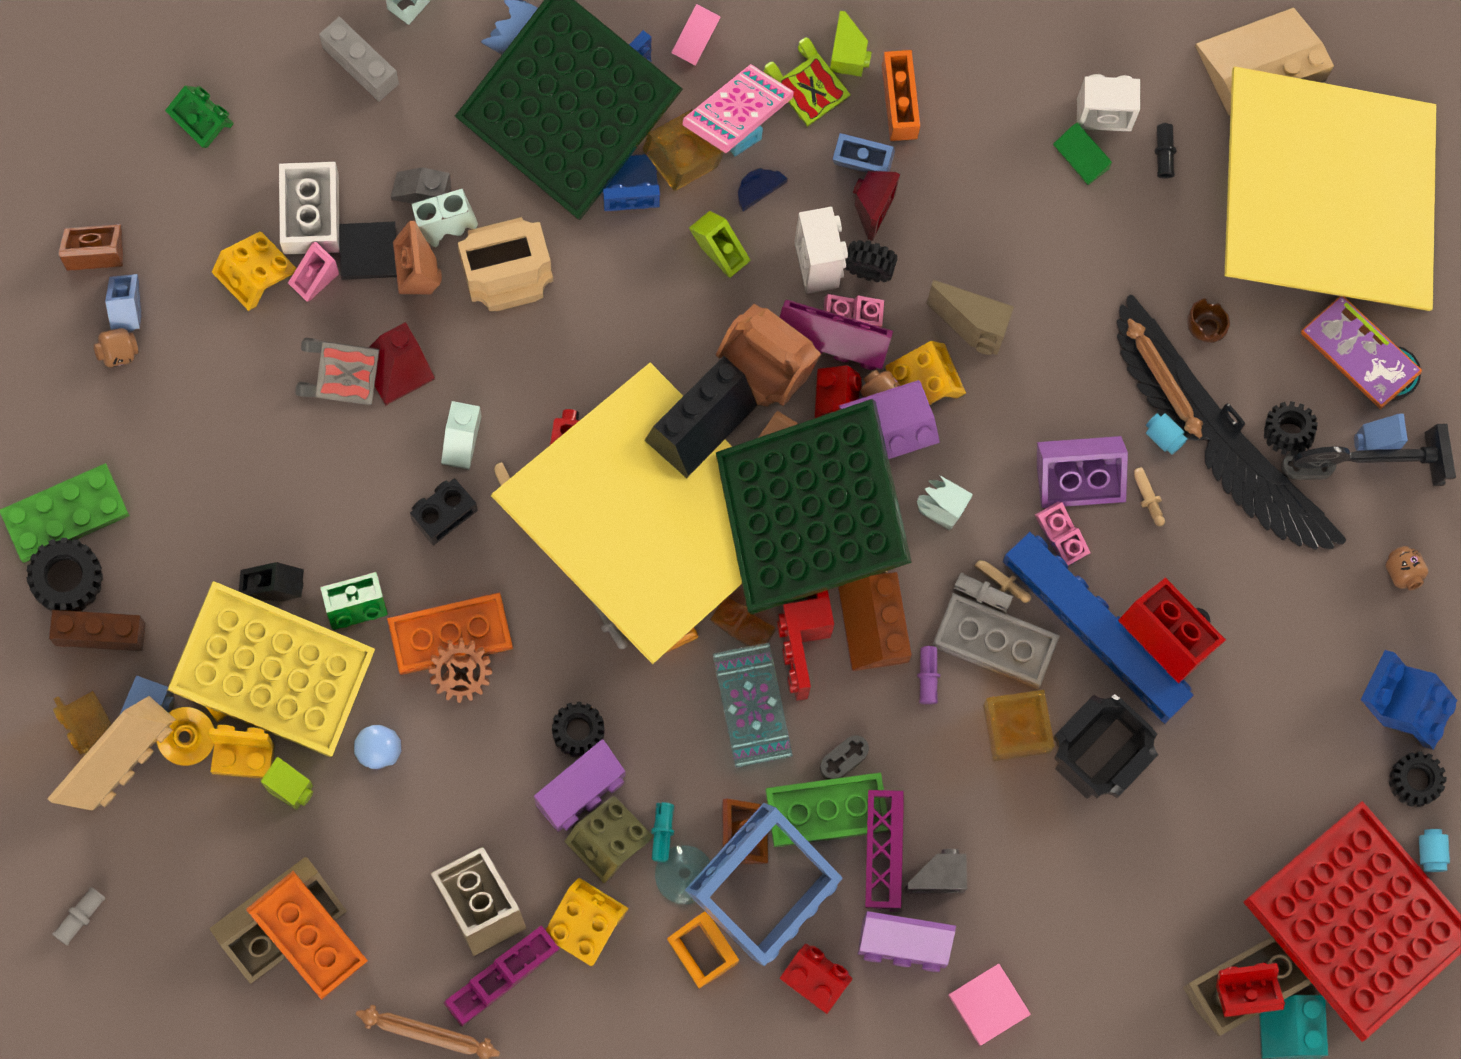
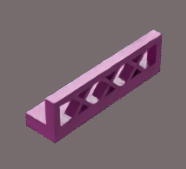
M868 790L865 908L889 909L890 912H902L904 791ZM874 798H892L891 809L883 817L874 809ZM874 815L879 819V821L875 825ZM889 816H891V826L885 821ZM882 823L891 831V838L883 846L873 838V832ZM873 844L878 848V850L874 854ZM889 845H890V855H889V854L887 853V851L885 850ZM881 852L890 860V868L882 875L873 868V860ZM872 873L878 878L873 884ZM888 874H890V885L884 879ZM880 882L889 889V902L872 901V890Z

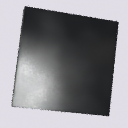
M395 221L339 224L341 280L397 277L393 241L396 239Z

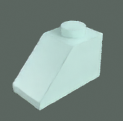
M452 401L446 424L441 464L470 469L482 417L480 406Z

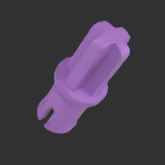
M924 646L920 649V673L917 674V677L920 678L919 703L938 704L937 681L940 678V674L937 673V648L934 646Z

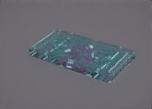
M770 643L714 653L713 660L735 768L792 757Z

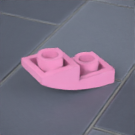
M696 4L671 53L696 66L721 17Z
M827 294L824 297L823 310L882 327L884 300L857 296L853 299Z
M1058 501L1035 514L1054 551L1065 560L1068 566L1091 553L1079 528L1074 527L1062 502Z

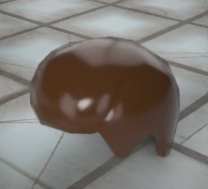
M1206 298L1193 303L1187 317L1188 330L1192 336L1204 342L1214 343L1220 341L1226 336L1230 327L1229 315L1221 308V305L1219 303L1210 304Z

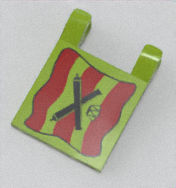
M805 37L800 40L797 47L798 51L807 59L805 62L784 77L774 62L766 64L763 72L794 91L793 98L788 103L808 127L849 98L851 94L818 54L811 40Z

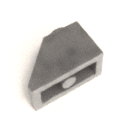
M423 167L397 172L391 200L413 204L449 193L451 189L450 174Z
M958 849L941 850V854H936L905 887L906 893H965L967 890L966 854H959Z

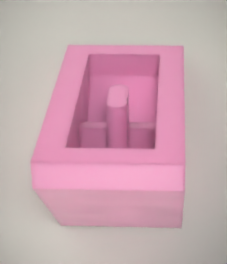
M314 242L288 284L308 302L339 275L336 261L317 242Z

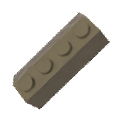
M304 857L209 928L220 946L250 984L286 957L246 909L289 873L294 871L334 920H337L347 912L307 857Z
M1272 936L1183 987L1197 1013L1218 1036L1259 1014L1253 1013L1224 1017L1216 989L1218 972L1220 970L1233 966L1240 968L1254 966L1258 963H1277L1279 967L1277 978L1284 999L1312 984Z

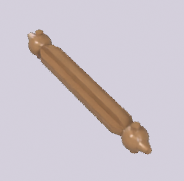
M1131 318L1128 319L1129 328L1127 336L1136 340L1137 349L1179 418L1186 422L1184 426L1185 431L1194 434L1200 439L1203 437L1201 431L1203 422L1194 417L1193 409L1150 338L1144 335L1145 327L1140 323L1134 322Z
M370 1005V1008L366 1010L356 1011V1016L362 1019L367 1029H371V1026L377 1024L382 1030L468 1055L477 1053L480 1059H489L491 1057H499L500 1052L490 1043L491 1040L488 1038L479 1043L473 1037L391 1013L379 1014L375 1005Z

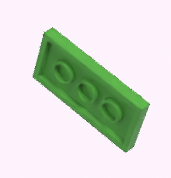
M106 463L0 509V514L23 563L29 561L32 554H36L39 551V546L49 544V540L55 539V541H59L61 538H67L72 541L73 539L77 540L130 516Z
M881 773L771 787L766 788L765 792L767 804L776 807L800 834L811 843L867 835L868 790H884ZM874 798V809L882 817L887 813L885 798ZM874 815L875 825L879 821V819ZM882 823L873 834L889 832L890 830ZM776 824L772 827L771 833L774 848L795 845Z

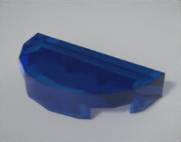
M759 168L749 172L742 179L738 190V203L742 211L744 212L787 183L788 178L777 170L775 172Z

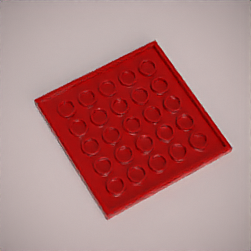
M1363 801L1243 901L1361 1042L1368 1039L1461 954V914Z

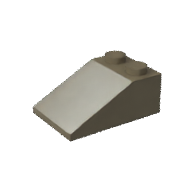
M936 280L932 282L926 303L970 346L975 347L978 352L985 355L998 354L1014 306Z
M484 847L430 873L473 956L527 929L519 907Z

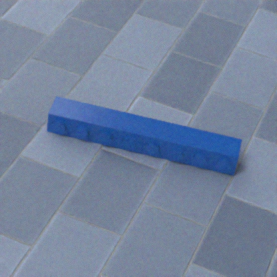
M1029 532L1005 555L1002 562L1166 724L1194 696L1190 692L1191 687L1184 679L1178 683L1118 621L1120 617H1115L1108 610L1109 606L1106 601L1100 596L1095 597L1088 590L1089 586L1085 580L1078 575L1075 577L1068 570V564L1058 555L1054 556L1047 549V543L1040 536H1034Z

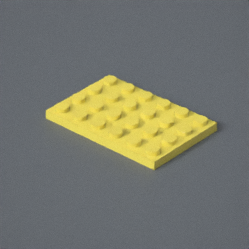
M213 581L167 691L332 757L375 649Z

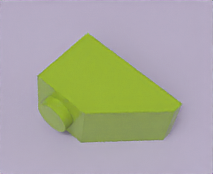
M840 11L830 69L835 73L862 77L863 67L869 68L872 52L866 51L868 40L845 11Z
M708 211L689 227L701 249L728 277L731 278L751 261L726 218Z
M279 757L275 759L261 780L268 793L298 810L300 805L305 806L313 795L311 781Z

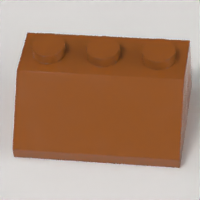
M897 572L872 575L838 587L852 671L909 663L912 654Z

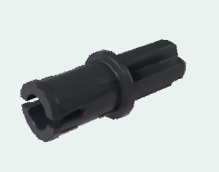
M1162 123L1157 126V148L1154 151L1157 155V177L1168 179L1175 176L1174 154H1176L1177 149L1174 147L1173 125Z

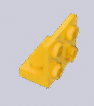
M258 232L222 250L212 273L249 311L257 307L266 288L293 275L297 268L262 232Z
M929 341L885 366L886 371L891 372L900 386L919 380L929 405L945 396L957 399L966 394L944 343Z
M217 725V729L209 728L208 735L214 742L210 772L218 775L263 779L273 763L275 745L270 736L264 733L265 730L260 728H247L246 732L235 731V727L229 725Z
M578 878L564 895L546 928V932L557 946L586 964L593 966L613 930L624 918L629 908L581 878Z

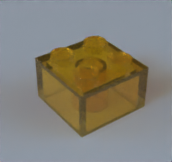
M693 109L649 132L642 149L674 191L717 168L724 154L723 151L682 125L684 117L691 113Z
M1044 690L989 697L985 700L983 708L993 761L1046 754L1052 751L1054 740Z

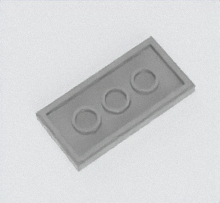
M953 593L932 646L1039 689L1060 635Z

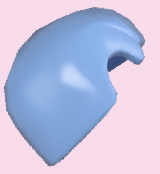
M372 725L364 728L354 741V754L359 763L370 769H380L393 765L401 753L400 738L394 730L383 725Z

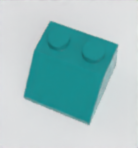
M1291 995L1284 999V1010L1259 1013L1261 1059H1321L1328 1056L1326 1002L1322 995Z

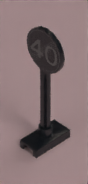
M1436 424L1424 432L1427 447H1421L1420 449L1358 450L1350 453L1348 448L1331 446L1310 449L1293 457L1295 467L1308 469L1333 466L1345 461L1356 463L1420 461L1422 464H1430L1433 486H1444L1446 479L1456 478L1448 424Z

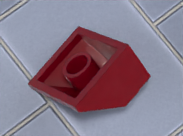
M868 171L865 178H859L854 187L853 193L856 194L854 205L866 236L871 241L874 240L896 196L901 175L897 172Z
M406 322L380 335L368 347L379 349L374 387L385 406L435 380L428 362Z

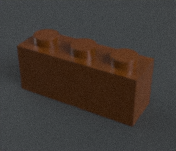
M52 610L49 639L55 646L143 651L146 623L140 615Z

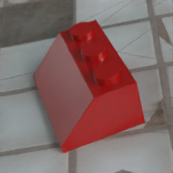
M1166 577L1137 599L1118 620L1178 683L1192 673L1226 641Z

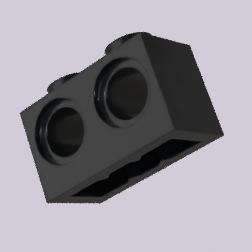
M455 478L450 482L446 480L439 484L431 497L427 500L425 498L420 499L413 505V511L410 512L414 524L433 546L478 511L476 502ZM451 496H458L461 499L460 503L456 506L447 505L446 500ZM430 513L439 516L438 520L432 524L425 523L423 519Z

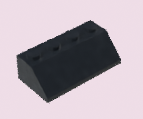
M723 356L653 426L645 441L684 477L688 478L757 407L745 374Z

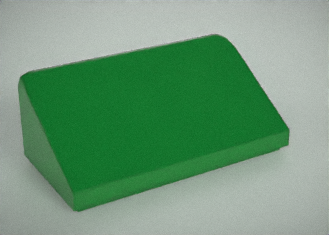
M1078 123L1072 125L1053 144L1088 185L1107 172L1112 164L1111 160Z

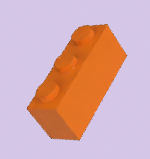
M912 50L884 52L882 73L890 141L918 139L920 118Z

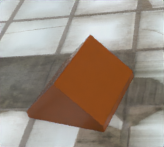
M121 224L64 229L59 248V257L66 270L123 267Z
M728 798L723 799L722 848L762 804ZM768 833L740 864L768 863Z

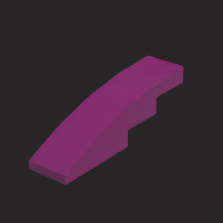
M541 925L495 959L490 966L472 978L467 985L445 1000L444 1005L462 1027L537 969L560 948Z

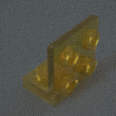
M94 691L68 705L59 696L53 699L57 705L53 711L60 724H63L66 730L70 729L71 732L66 735L73 748L77 749L80 755L86 754L112 725Z

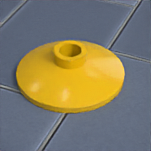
M181 707L170 711L169 714L176 719L169 726L173 731L162 743L158 740L156 741L159 751L168 761L177 765L190 766L201 762L210 754L214 746L213 740L208 735L209 728L214 729L211 720L202 711L191 707ZM181 732L189 734L188 742L183 743L180 741L179 734Z

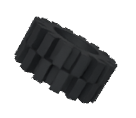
M858 240L857 242L852 241L849 244L848 258H845L846 271H850L849 273L852 275L857 274L858 278L864 277L867 281H871V279L875 282L891 280L898 259L897 254H894L893 250H888L886 246L881 247L879 243L871 244V241L864 243L862 240Z
M1290 401L1289 406L1282 402L1280 407L1275 405L1272 411L1268 412L1264 427V439H1267L1266 443L1268 446L1274 444L1272 450L1275 452L1280 448L1282 449V455H1286L1287 451H1291V456H1295L1297 450L1301 453L1306 448L1308 450L1311 448L1315 439L1318 422H1316L1315 414L1311 415L1312 410L1310 408L1303 410L1304 404L1300 403L1298 407H1295V402ZM1294 424L1301 429V432L1295 434L1287 433L1280 428V425Z
M571 702L567 704V707L560 708L558 710L559 713L555 714L553 718L552 734L555 744L561 749V752L564 754L568 753L571 757H575V755L583 756L599 741L604 739L605 728L603 718L600 716L599 711L596 708L593 709L588 703L583 705L582 702H577V704L572 705ZM575 719L586 721L590 727L588 736L582 740H574L567 733L569 723Z
M1419 751L1415 754L1412 752L1394 764L1393 770L1389 777H1392L1389 785L1395 789L1392 791L1394 796L1397 794L1400 796V802L1406 801L1408 802L1407 806L1411 807L1414 805L1422 807L1437 799L1440 793L1444 791L1445 786L1443 784L1447 782V777H1443V773L1446 771L1444 767L1440 768L1438 766L1441 763L1438 759H1431L1433 755L1429 753L1423 755V752ZM1420 769L1425 772L1428 777V784L1425 789L1416 790L1409 785L1407 775L1410 770Z

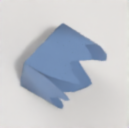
M504 0V3L509 7L511 18L497 21L495 23L496 29L490 33L491 37L483 39L481 43L502 55L538 9L537 7L523 0Z

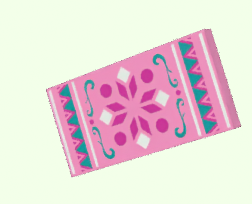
M750 64L684 117L682 125L727 153L793 98L794 91Z

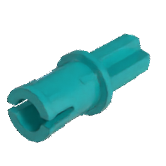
M656 803L654 828L651 829V833L654 834L653 861L666 862L669 859L670 839L674 835V830H672L674 804Z

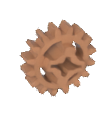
M463 638L459 639L458 645H454L451 640H448L447 649L438 646L440 655L431 656V661L436 665L428 666L429 673L436 674L430 678L431 684H438L436 692L440 694L446 691V700H450L455 695L459 703L462 701V696L465 695L470 701L473 700V692L482 695L481 685L489 686L490 684L489 679L485 675L492 674V668L486 666L491 663L489 656L482 657L485 653L484 648L480 647L475 650V641L473 640L470 641L468 646L464 645ZM456 653H466V655H455V654H456ZM444 662L448 667V671L442 678L441 667ZM479 663L480 671L478 677L476 678L473 674V669L476 668V664ZM454 665L460 669L465 667L466 675L461 672L456 673ZM456 685H465L466 687L457 688V687H455V686H456Z

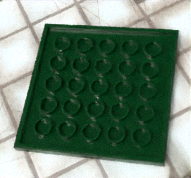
M544 0L456 113L455 117L574 217L581 220L603 192V189L615 177L683 88L576 0Z
M873 399L716 452L749 613H758L912 563L876 401Z

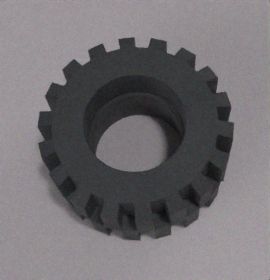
M61 538L59 541L52 539L48 541L49 544L39 546V551L36 554L33 553L30 557L31 563L27 565L26 570L28 572V577H26L27 583L36 600L50 611L83 610L87 608L86 605L88 603H93L96 599V594L100 593L102 588L101 581H103L102 568L95 553L86 544L83 545L76 539H73V541L67 538ZM62 560L74 561L82 570L81 582L76 588L68 592L54 590L49 585L47 578L51 567Z

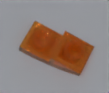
M729 597L719 605L710 619L711 622L751 649L766 646L776 631L774 626L749 613L746 607ZM763 648V649L754 650V651H756V652H758L759 654H761L762 651L764 650V648Z

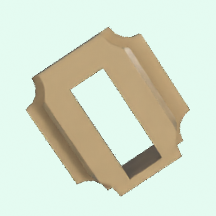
M520 217L468 230V237L458 242V252L472 302H483L489 311H500L536 302L543 298L545 286L553 282L551 261L540 222L530 223ZM526 237L531 256L471 271L468 256L473 250Z

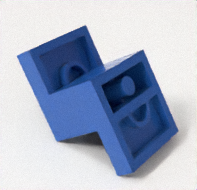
M1385 650L1363 693L1361 701L1383 726L1413 734L1423 747L1434 750L1437 742L1443 736L1444 727L1449 717L1455 711L1457 699L1435 673L1408 667L1395 652Z

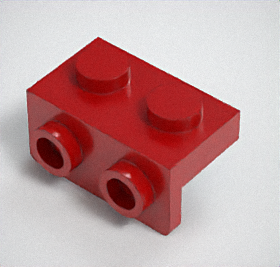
M848 365L817 369L815 418L840 410L839 405L859 399L862 380L857 371Z
M806 943L779 978L826 1014H828L853 980L843 966L832 963L819 948Z
M1258 963L1254 966L1240 968L1233 966L1220 970L1218 972L1216 989L1224 1017L1284 1010L1285 1002L1277 978L1279 972L1278 964Z

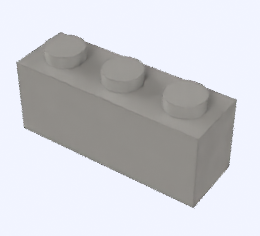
M338 17L319 34L322 48L378 102L399 85L397 71L341 17Z

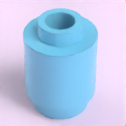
M1157 413L1146 424L1149 428L1146 434L1164 452L1168 451L1171 455L1178 451L1188 440L1183 435L1185 432L1166 413L1162 416Z
M1442 829L1424 830V835L1418 836L1420 864L1423 865V871H1447V864H1450L1448 835L1442 834Z

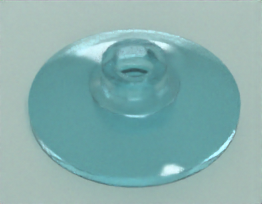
M685 845L671 848L669 850V859L666 862H658L656 865L655 881L659 891L665 898L674 903H695V900L685 889L711 861L701 850L692 846ZM682 868L690 871L688 878L680 877L679 871Z

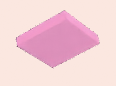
M997 964L948 995L979 1046L1031 1015L1000 964Z

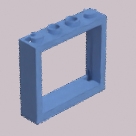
M763 803L685 891L752 960L765 966L778 956L779 950L787 941L797 935L799 927L806 919L811 918L817 912L818 906L826 897L836 891L837 884L843 878L776 807ZM776 824L823 874L757 946L714 903L710 896Z

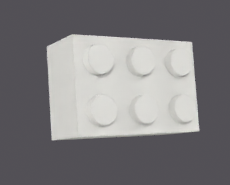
M336 162L279 164L280 244L283 254H306L314 242H317L327 253H340L339 174Z
M832 207L799 212L795 247L806 294L839 288L840 279L844 278L843 268H846L845 258H848L845 241L840 242L839 232H842L839 215L834 216Z

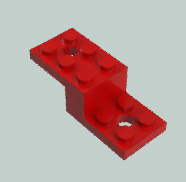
M828 590L807 596L806 601L783 604L782 613L778 614L779 638L784 637L785 642H783L784 648H782L784 665H790L789 676H787L788 688L790 693H795L796 701L808 699L811 688L803 642L831 638L835 624Z

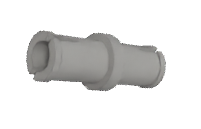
M962 572L954 586L955 590L976 598V602L980 604L985 602L1005 613L1014 597L991 587V583L987 581L982 583Z
M90 887L89 891L75 908L71 907L68 910L70 914L52 935L68 946L83 925H88L90 922L89 917L106 898Z

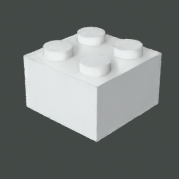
M1101 74L1085 76L1077 97V123L1083 129L1132 131L1140 111V79H1132V77L1126 75L1118 76L1117 78H1109Z

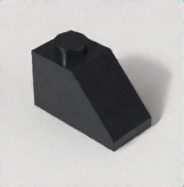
M279 562L242 569L240 571L239 592L257 600L286 601L301 598L304 586V569Z

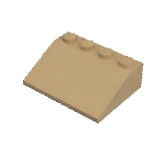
M1295 8L1231 30L1195 45L1228 116L1231 114L1232 68L1234 66L1315 82L1327 80L1334 67L1323 42Z
M150 696L127 708L47 799L51 803L92 811L100 805L105 808L117 795L114 789L119 784L124 786L134 776L135 772L132 770L138 762L144 764L154 753L151 747L158 740L162 743L173 730L169 726L176 719Z

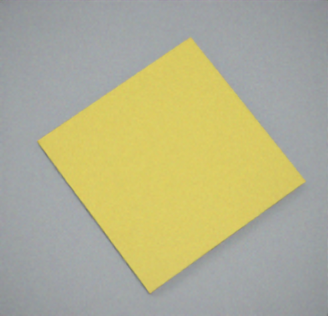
M1234 66L1232 68L1224 276L1426 311L1433 310L1436 104Z
M650 362L493 492L491 497L632 644L654 664L742 585L716 457V452L732 446L724 440L686 478L645 441L653 426L683 397Z

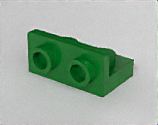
M185 85L165 111L202 148H208L224 127L231 128L234 123L228 118L229 113L222 106L215 105L209 99L211 96L205 89L200 86L192 87Z
M376 572L320 587L332 630L346 628L388 615Z

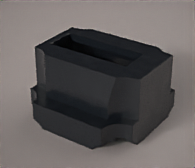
M1114 694L1106 699L1093 695L1053 737L1058 747L1054 759L1059 764L1055 769L1086 799L1092 795L1098 798L1106 794L1118 798L1159 755L1154 747V740L1158 734L1153 727L1117 695ZM1117 719L1133 736L1091 778L1075 762Z

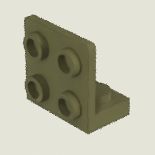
M612 796L577 823L564 842L605 884L626 860L652 840L653 835L615 796Z

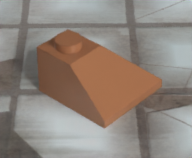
M409 221L393 241L399 294L431 295L441 283V269L437 268V259L415 221Z

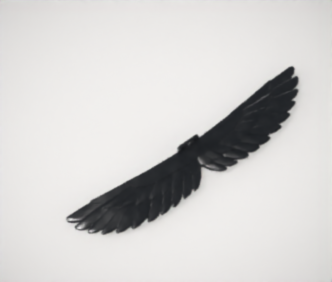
M1129 295L1126 301L1127 307L1122 304L1119 309L1121 319L1117 320V327L1121 334L1117 335V339L1124 349L1120 351V355L1129 365L1127 371L1140 382L1136 386L1142 394L1147 396V402L1158 409L1156 412L1160 416L1166 413L1185 432L1183 435L1188 440H1208L1205 450L1207 469L1212 467V474L1216 481L1222 479L1224 491L1227 494L1232 493L1234 502L1238 506L1242 504V508L1250 518L1256 515L1265 530L1268 531L1271 528L1281 540H1285L1288 537L1297 546L1300 547L1304 543L1314 550L1318 549V545L1324 549H1333L1334 545L1332 542L1344 544L1346 542L1345 536L1330 522L1321 509L1297 489L1242 434L1241 430L1245 426L1244 420L1228 403L1224 405L1222 410L1194 376L1181 355L1178 354L1156 320L1151 318L1133 295ZM1131 318L1134 322L1140 323L1145 327L1144 335L1150 338L1193 409L1194 417L1203 422L1201 429L1203 437L1200 439L1194 434L1185 431L1184 426L1186 422L1179 418L1137 349L1136 340L1127 336L1129 328L1128 319ZM1229 412L1233 414L1238 423L1230 417Z

